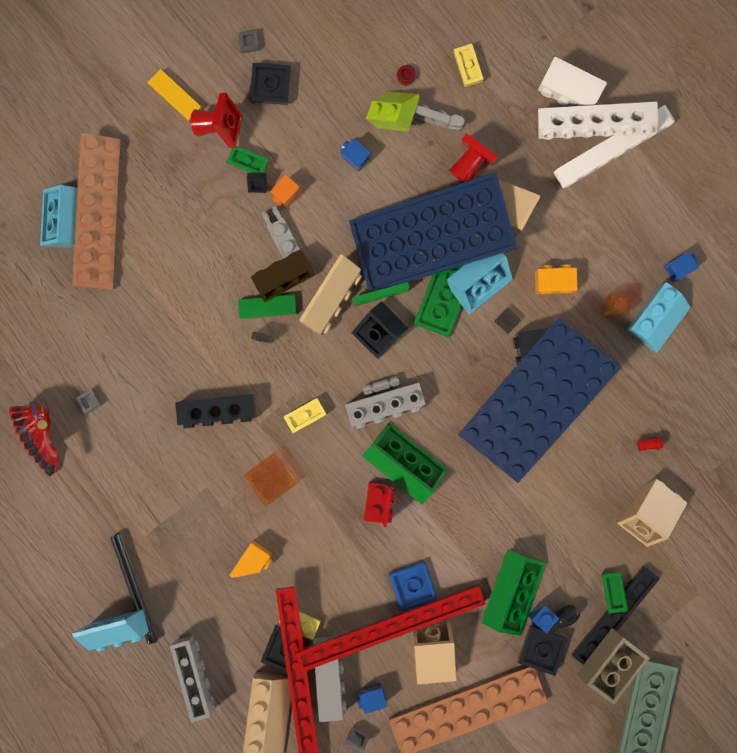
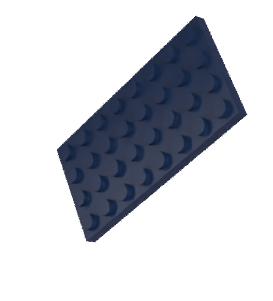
M492 173L349 220L369 293L402 283H409L518 249L497 173Z
M558 316L458 435L519 483L620 370L621 366Z

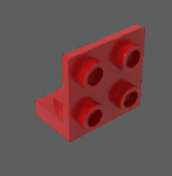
M369 482L364 521L383 523V527H387V523L392 522L393 511L389 509L390 503H394L395 490H392V485Z

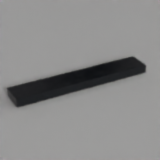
M643 565L624 588L628 611L608 614L607 609L571 655L584 665L611 628L615 631L621 628L660 578Z

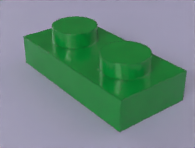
M236 146V148L231 149L226 163L248 173H265L269 159Z

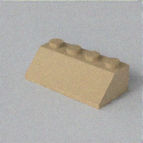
M340 254L299 319L301 324L320 336L323 333L326 334L332 325L330 323L333 316L336 318L342 310L340 307L343 300L347 301L351 296L352 292L350 289L353 284L357 286L361 280V269Z
M255 672L252 680L243 753H284L291 701L288 676Z

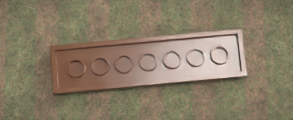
M87 133L80 134L72 287L113 290L120 139Z
M525 666L389 718V722L400 752L415 753L545 704L547 699L536 670Z

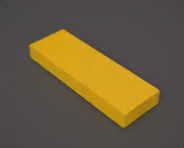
M161 69L147 82L189 122L194 109L202 110V107Z

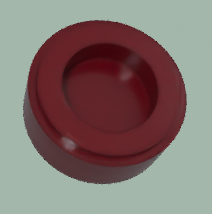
M404 65L398 69L397 81L401 85L409 86L415 81L416 73L413 67Z

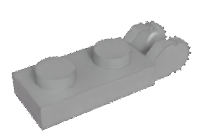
M424 104L417 105L413 116L415 119L453 131L462 130L465 122L463 117L457 114L449 116L445 111H434Z
M274 206L272 211L278 219L275 223L271 224L270 218L265 211L261 214L284 259L292 252H297L300 249L284 218L281 217L277 207Z

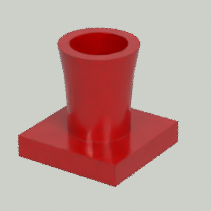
M225 92L219 93L215 111L194 109L191 113L190 123L192 131L196 136L217 133L228 148H236L243 115Z
M467 133L461 140L462 145L468 149L448 170L462 183L473 180L484 161L491 167L497 161V155Z

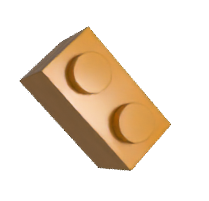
M551 265L540 266V269L535 271L536 294L575 293L578 291L577 268H571V265H560L559 268H552Z

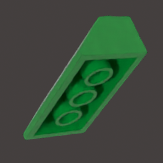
M390 423L384 427L362 455L365 460L422 505L435 492L448 471L447 468Z
M507 549L481 623L499 633L521 636L546 562Z

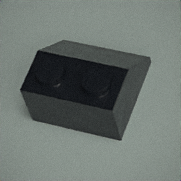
M381 301L369 311L351 333L379 359L405 333L408 327Z

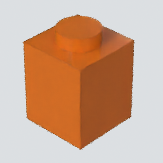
M286 175L270 191L273 196L272 201L279 207L283 205L285 208L301 192L300 187Z

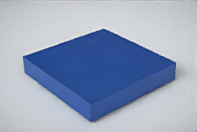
M425 561L388 573L401 611L437 599Z

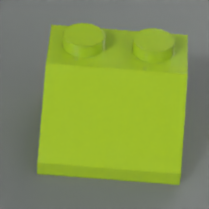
M386 92L371 102L366 119L378 129L408 132L420 95Z

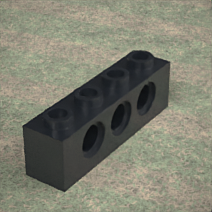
M255 394L175 402L177 425H183V429L194 428L196 423H202V427L213 426L215 421H221V424H232L234 419H240L241 422H251L253 417H257ZM234 404L240 407V412L237 415L231 412V407ZM215 406L221 409V414L218 417L212 414ZM196 408H199L202 412V416L199 419L193 416Z

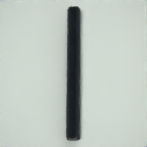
M118 533L111 536L110 539L135 611L143 609L149 630L144 636L147 644L150 645L157 642L158 638L122 535Z

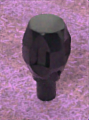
M573 604L565 606L558 612L556 616L559 620L550 629V632L553 633L558 628L571 626L579 619L580 613Z

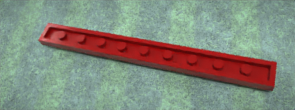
M476 585L295 651L301 673L483 606L485 602L480 586Z
M295 586L277 588L276 598L298 753H319L307 671L301 673L295 651L304 649Z

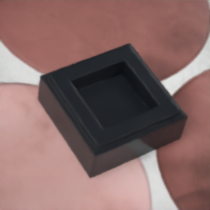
M247 173L248 193H267L266 173Z

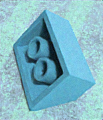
M58 185L43 190L40 246L74 247L77 188Z
M504 254L464 265L447 279L451 292L469 315L513 280L507 258Z
M665 282L657 287L626 331L657 353L691 307L682 293Z
M142 609L92 622L72 633V635L88 651L96 649L99 652L107 649L109 645L118 647L124 645L125 641L131 640V643L143 639L142 636L147 634L149 630Z

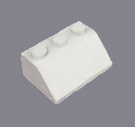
M554 57L538 91L547 98L552 97L558 100V103L563 106H590L596 104L607 82Z

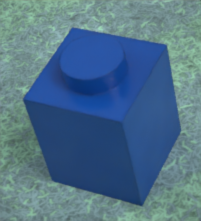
M354 138L350 142L346 141L341 147V158L358 172L371 158V153Z
M687 252L666 264L664 268L672 281L675 282L695 271L699 266L697 265L696 257Z
M541 601L528 615L546 634L559 620L556 614Z
M381 683L359 690L357 703L360 709L363 708L365 714L387 708V700Z

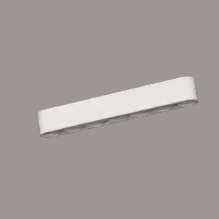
M666 105L658 108L656 133L647 135L640 133L628 136L622 134L613 135L564 164L553 173L564 189L669 127L675 120Z

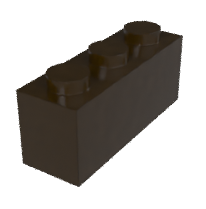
M302 250L292 252L288 257L280 261L274 262L264 270L257 271L251 276V279L263 301L267 302L310 279L315 274Z

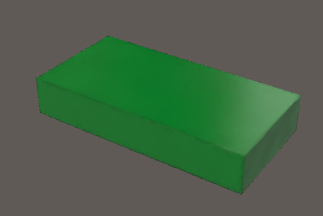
M621 572L601 574L608 614L628 611Z

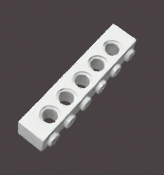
M657 102L538 108V139L608 137L621 134L628 136L640 133L647 135L656 133L658 126Z

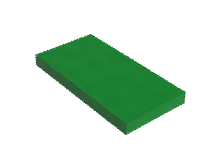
M463 266L432 275L413 325L449 338L461 304L451 292L447 279Z

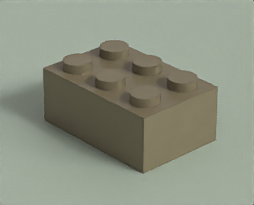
M611 628L578 671L577 675L587 686L615 705L650 658Z

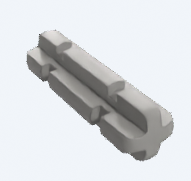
M395 376L390 378V380L385 379L375 382L373 385L363 386L365 396L372 395L373 392L378 393L388 390L390 387L400 386V381Z

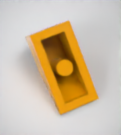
M252 541L229 576L234 578L259 573L262 568L266 570L272 561L270 559L272 553L255 541Z

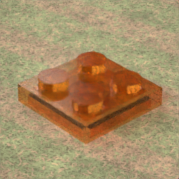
M273 453L243 475L265 507L297 484L276 453Z

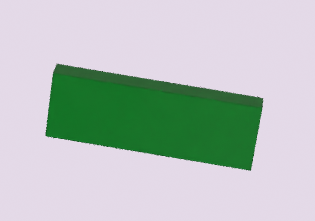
M408 282L355 296L352 297V300L356 307L406 293L410 288Z
M295 295L276 296L267 302H264L262 298L238 300L240 319L297 314Z

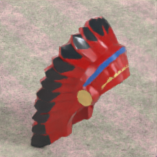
M34 403L29 406L10 407V419L16 428L15 434L19 435V441L24 444V449L28 450V455L34 457L35 463H39V468L43 469L48 477L52 476L57 472L59 453L53 447L50 440L49 429L51 422L49 420V409Z

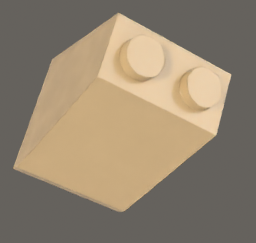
M499 180L514 236L517 237L524 228L540 195Z
M655 479L645 485L617 524L645 546L649 547L669 538L687 502L679 494L666 487L665 483Z
M450 618L413 631L417 685L456 681L455 649Z

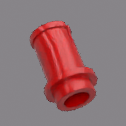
M654 436V438L637 440L639 452L654 449L659 451L664 447L662 437Z

